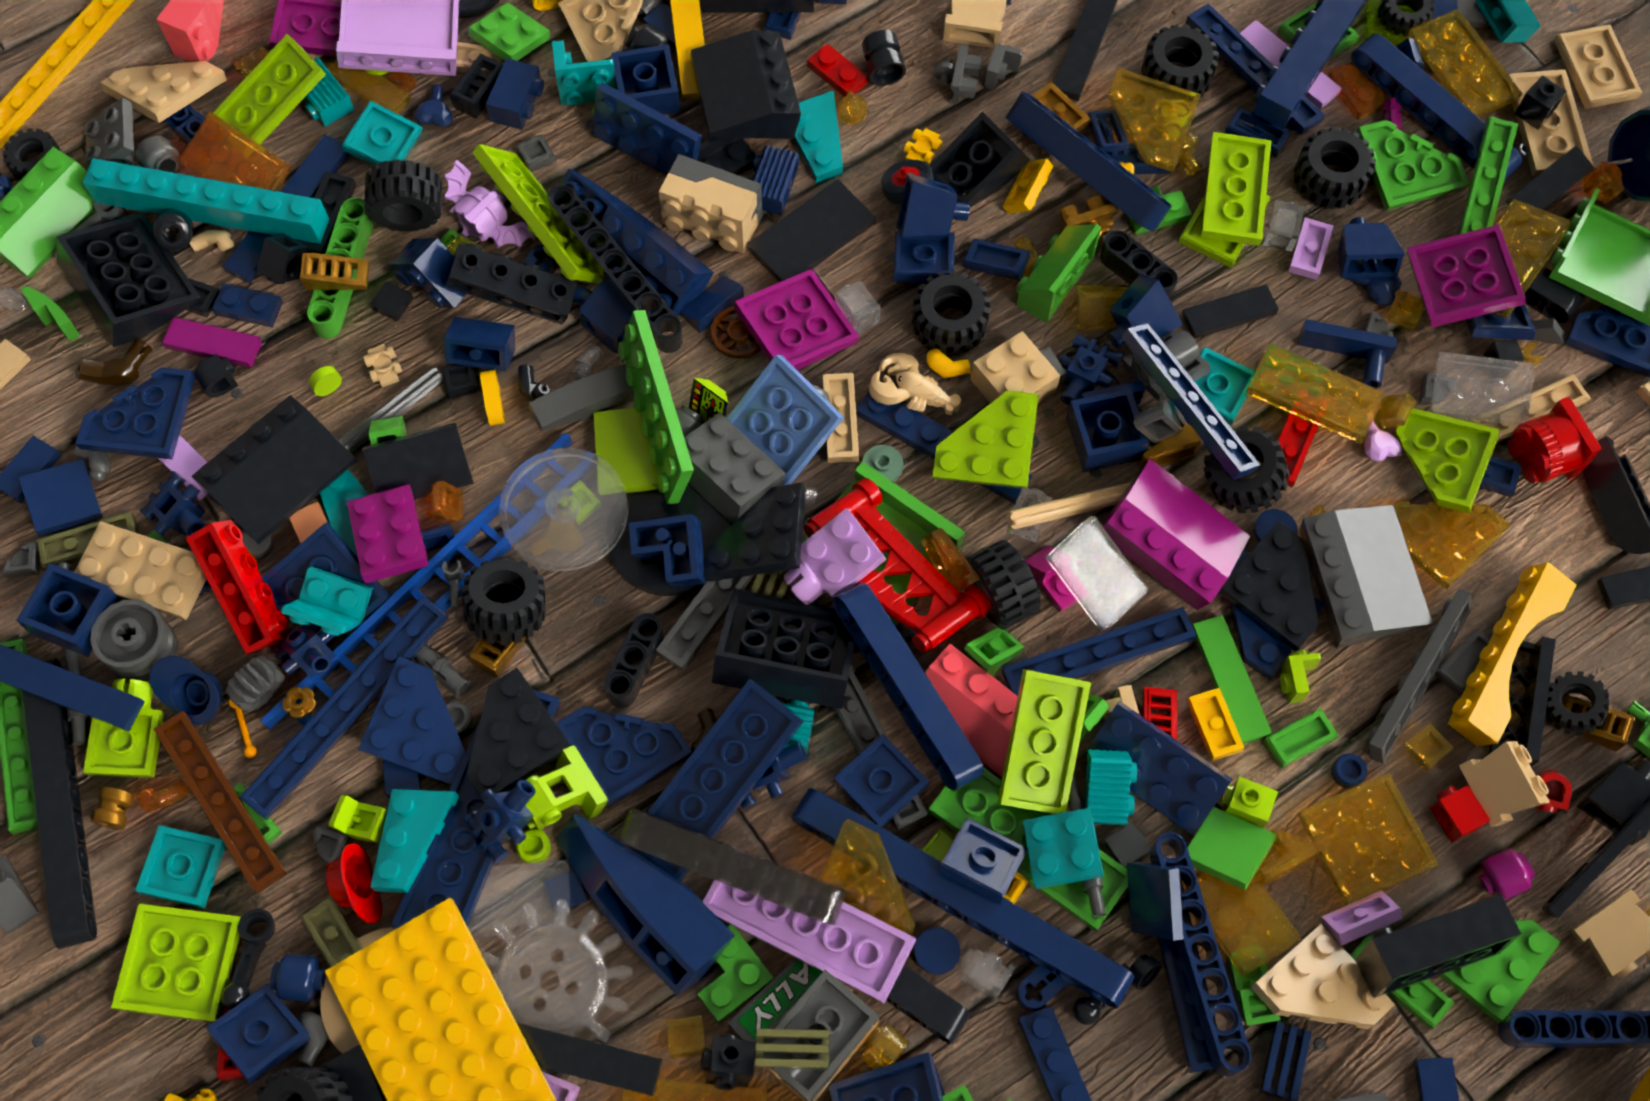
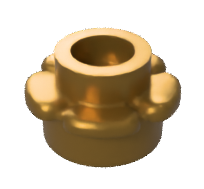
M293 687L287 692V697L283 699L282 706L284 711L289 712L293 718L309 716L314 711L316 705L314 700L315 694L308 687ZM301 699L302 703L296 704V701Z

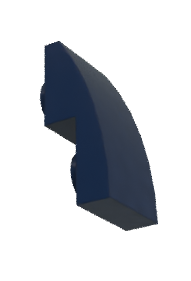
M190 104L163 120L181 140L195 151L219 134L200 112H196Z

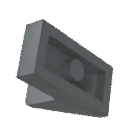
M3 856L0 858V925L10 934L41 913L11 861Z

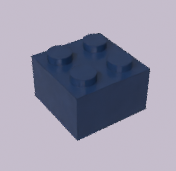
M669 44L611 53L618 91L663 115L680 112L678 89Z
M1131 388L1072 400L1070 402L1066 419L1083 472L1141 460L1143 453L1146 452L1149 445L1148 438L1137 430L1134 425L1135 416L1139 411Z
M50 563L16 621L33 636L89 657L93 650L90 642L92 626L105 609L121 600L110 586Z

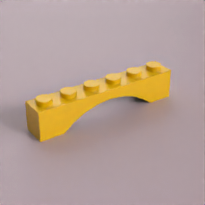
M1549 562L1529 566L1520 574V582L1515 592L1508 598L1506 602L1507 608L1503 616L1494 625L1493 635L1488 645L1481 651L1479 655L1480 661L1476 669L1467 678V686L1461 698L1456 701L1452 708L1453 714L1447 724L1475 746L1498 744L1511 718L1509 679L1517 650L1526 635L1540 621L1552 614L1564 611L1576 587L1573 581Z

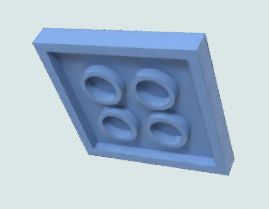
M782 355L774 356L727 417L737 429L785 472L782 486L792 484L845 418Z

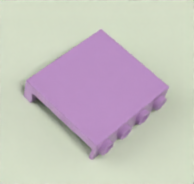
M342 0L340 33L336 49L338 68L456 76L459 0Z

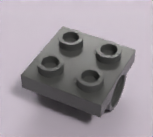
M121 98L85 124L87 171L93 158L133 165L132 102Z
M1172 331L1161 338L1194 382L1210 373V364L1200 356L1199 347L1188 332L1182 331L1177 334ZM1131 353L1122 359L1123 368L1137 381H1142L1144 388L1157 401L1162 402L1167 399L1166 393L1155 379L1149 375L1147 369L1135 354Z

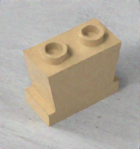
M950 0V14H946L943 41L994 48L996 43H1000L1003 24L1001 21L1005 13L1007 0Z
M1506 741L1485 758L1470 759L1459 765L1472 792L1490 818L1489 824L1491 827L1502 826L1512 821L1511 813L1550 803L1546 796L1549 791L1544 780L1539 775L1536 776L1530 766L1532 759L1529 752L1522 744L1519 745L1517 741Z
M1632 889L1625 890L1570 930L1579 942L1587 941L1608 977H1613L1617 974L1622 978L1638 967L1634 962L1645 953L1650 957V917L1635 905L1640 901V898Z

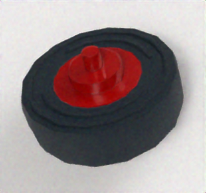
M906 160L891 166L884 172L881 178L884 196L892 203L901 204L906 174L912 173L934 180L930 166L920 160Z

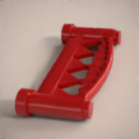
M862 478L852 486V491L810 518L807 524L804 525V531L810 538L843 510L848 508L864 530L868 532L867 534L882 553H889L883 571H871L856 583L855 586L860 583H866L877 597L887 615L915 632V635L912 637L915 647L921 652L931 651L973 619L979 620L988 614L992 609L990 599L976 585H971L960 593L876 509V507L882 504V494L872 480ZM910 574L911 577L907 590L902 594L896 593L893 590V585L887 584L884 581V577L888 575ZM932 596L930 610L926 616L916 614L915 607H911L906 603V599L910 597Z

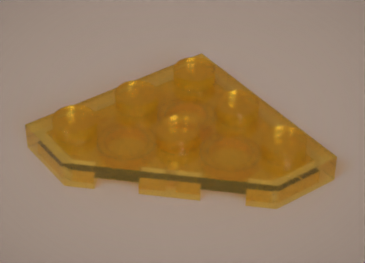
M1118 68L1108 94L1109 101L1144 162L1174 172L1201 94Z
M1397 501L1393 505L1412 561L1446 590L1511 526L1487 504H1473L1470 513L1437 505L1436 502L1418 505Z
M850 819L845 820L817 889L912 935L915 924L879 833Z

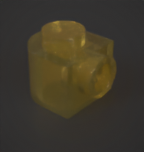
M890 1024L884 1028L877 1025L865 1040L869 1047L862 1054V1058L869 1067L878 1069L895 1063L910 1045V1042Z

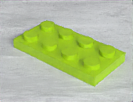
M286 34L208 119L241 155L248 158L320 82L326 73L291 36Z
M1213 132L1210 141L1200 237L1260 246L1263 238L1272 140Z
M1023 669L997 802L999 804L1052 814L1066 812L1091 682Z

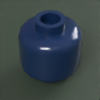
M286 954L280 962H275L270 978L271 989L276 990L277 996L282 1000L311 1001L315 997L317 990L322 991L324 989L326 980L325 969H321L320 962L315 956Z

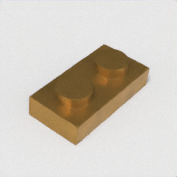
M1052 82L1032 95L1078 132L1089 126L1091 118Z

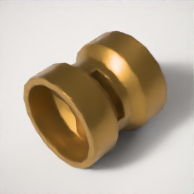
M101 787L98 796L100 804L97 809L93 810L90 821L102 827L124 830L127 822L126 810L132 806L135 796L120 789Z

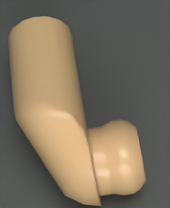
M210 229L193 236L190 245L194 252H198L216 243L219 250L223 252L232 248L234 242L231 240L230 237L232 235L228 231Z

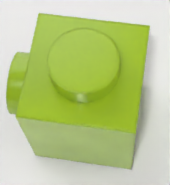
M1239 776L1235 783L1229 785L1224 791L1221 803L1226 805L1225 812L1263 828L1269 821L1278 791Z

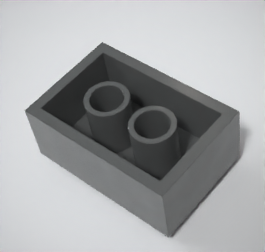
M720 412L684 437L694 469L688 483L731 524L736 522L768 490L783 484L785 472Z

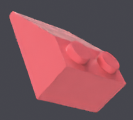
M224 0L169 1L156 20L174 56L188 62H208L215 55L219 45Z

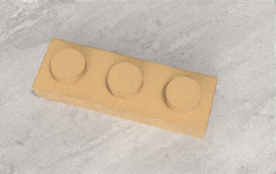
M854 373L823 374V390L829 394L830 404L845 417L826 440L828 463L859 462Z

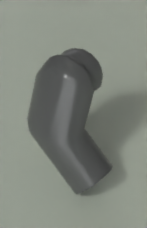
M76 446L75 455L89 462V467L91 468L88 473L89 477L97 481L105 480L107 472L110 471L111 467L107 452L82 450Z

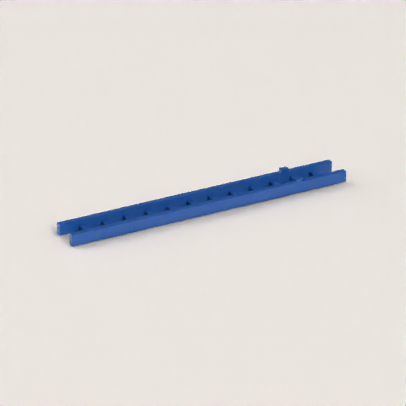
M565 432L523 473L514 477L505 490L428 561L429 566L423 567L415 573L333 651L336 656L331 660V667L326 673L315 674L311 678L307 675L296 687H308L311 690L317 687L325 696L330 698L335 692L323 680L339 664L352 674L357 669V666L347 657L364 641L372 649H375L379 642L371 634L387 619L397 625L402 618L395 611L411 596L417 602L422 596L427 598L419 589L434 574L449 586V582L446 580L442 570L444 561L448 562L459 553L473 565L471 568L473 569L474 567L480 568L481 562L486 560L493 562L494 558H502L557 505V499L578 482L582 481L597 467L596 458L590 454L571 473L565 470L555 461L573 444L571 437ZM547 467L563 480L549 494L545 493L533 482ZM525 488L539 499L535 504V508L526 516L511 504ZM503 509L519 522L504 537L488 525ZM480 531L496 544L481 559L465 547ZM470 570L464 574L463 579L459 581V598L462 596V586H464V579L466 575H470ZM450 589L433 603L442 612L451 607ZM283 699L260 720L269 730L289 713L283 709ZM309 715L305 718L295 719L305 726L312 716Z

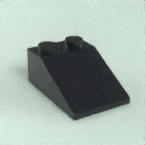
M982 111L930 165L935 181L952 186L957 193L956 202L969 203L971 208L1008 183L1030 159Z

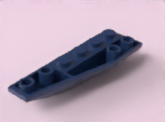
M568 169L560 185L569 186L574 190L678 317L682 309L703 293L714 272L671 236L629 205L575 170ZM612 267V268H610V269H611V270H617V269H619L620 267Z
M579 814L572 815L556 839L571 867L597 906L631 948L676 995L699 982L735 937L688 886Z

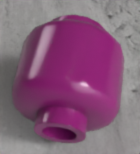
M1506 849L1482 862L1484 874L1480 875L1479 879L1488 894L1495 892L1497 896L1501 894L1504 900H1508L1529 890L1532 886L1531 879L1535 877V873L1522 852L1517 854L1513 850Z

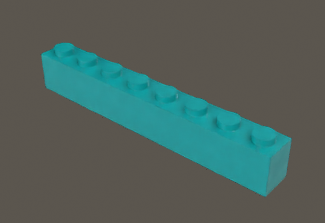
M95 158L92 159L82 183L96 203L160 214L168 209H175L187 214L192 221L268 235L284 233L293 239L321 244L330 219L320 199Z

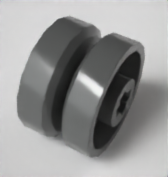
M123 600L110 605L98 616L91 630L90 642L94 654L114 674L121 679L126 678L125 680L129 682L130 679L149 681L152 667L159 659L170 655L176 656L178 640L174 629L151 604L140 600Z

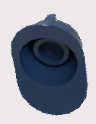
M170 655L161 658L152 667L150 672L152 690L158 699L177 714L184 710L195 725L207 723L216 715L219 706L224 701L222 699V687L216 676L208 671L200 670L190 661L180 656Z

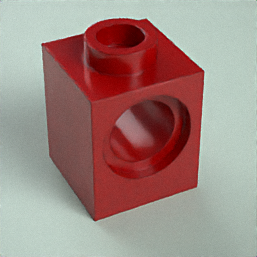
M1468 785L1459 790H1456L1454 786L1443 790L1436 795L1438 801L1430 807V810L1451 843L1479 830L1491 821Z

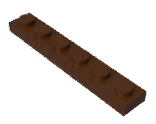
M183 710L156 727L154 731L252 889L258 894L287 875L286 870L187 713Z

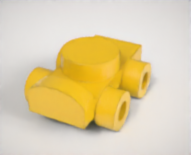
M917 128L912 135V139L916 140L915 144L910 141L905 144L903 151L908 153L905 161L920 160L930 164L934 158L932 150L939 151L943 144V141L940 140L941 135L927 128L924 131Z

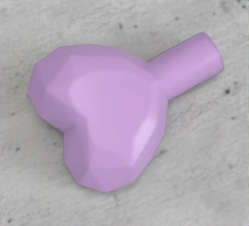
M1366 415L1359 420L1367 434L1364 440L1365 453L1371 460L1379 462L1383 461L1386 457L1401 455L1403 448L1399 440L1388 432L1379 430L1370 415Z

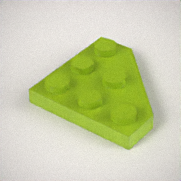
M1006 391L936 446L933 479L1027 489L1038 394Z
M1406 406L1396 429V439L1399 440L1405 454L1436 504L1470 513L1497 443L1500 429Z

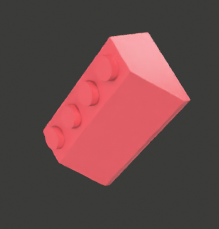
M949 643L929 666L925 674L979 756L982 764L1002 779L1018 696Z

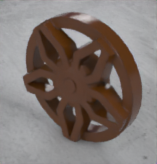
M734 306L728 307L719 312L712 322V342L717 351L725 356L749 359L758 353L761 348L758 344L752 347L751 341L755 342V339L739 316L735 320L726 318V316L736 313ZM721 323L727 324L728 327H724ZM717 327L724 333L719 339L716 336ZM725 340H730V343L722 345ZM745 343L748 346V350H743L741 344ZM736 344V349L738 351L730 350Z

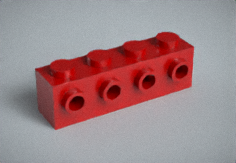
M232 520L213 522L186 537V540L246 655L267 649L288 636L290 633L288 621L284 614L278 610L273 600L271 588L263 581L258 572L257 561L246 549L242 541L243 536L240 529L233 524Z

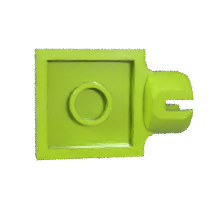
M126 678L116 679L111 685L112 688L138 697L145 703L129 732L92 718L83 773L93 776L155 778L160 739L154 729L163 724L164 712L152 709L153 690L148 682L130 679L129 684L125 683Z

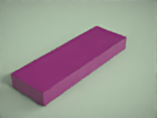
M173 317L162 344L167 349L210 358L215 354L220 359L227 356L232 364L252 368L262 340L258 336Z

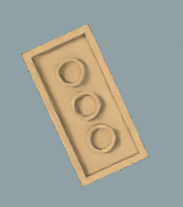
M1566 69L1510 73L1506 83L1514 112L1526 92L1542 75L1567 91L1555 112L1539 130L1516 116L1523 144L1528 149L1527 159L1532 177L1539 175L1576 145L1593 165Z
M101 521L74 573L110 586L119 598L143 601L151 604L157 611L187 620L207 579L192 551Z

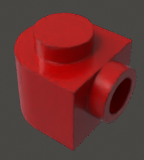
M1549 769L1538 773L1537 775L1544 780L1549 793L1546 796L1550 803L1536 806V808L1551 813H1557L1558 808L1568 810L1572 795V786L1569 780L1556 770Z

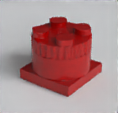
M1569 396L1559 400L1549 413L1516 426L1512 434V440L1507 442L1510 455L1518 459L1526 481L1532 484L1546 482L1563 474H1566L1568 479L1577 477L1602 450L1599 442Z

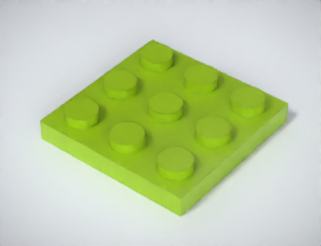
M138 904L111 1008L118 1011L209 1023L215 1022L220 1018L223 1008L221 993L229 983L240 938L238 923L241 917Z

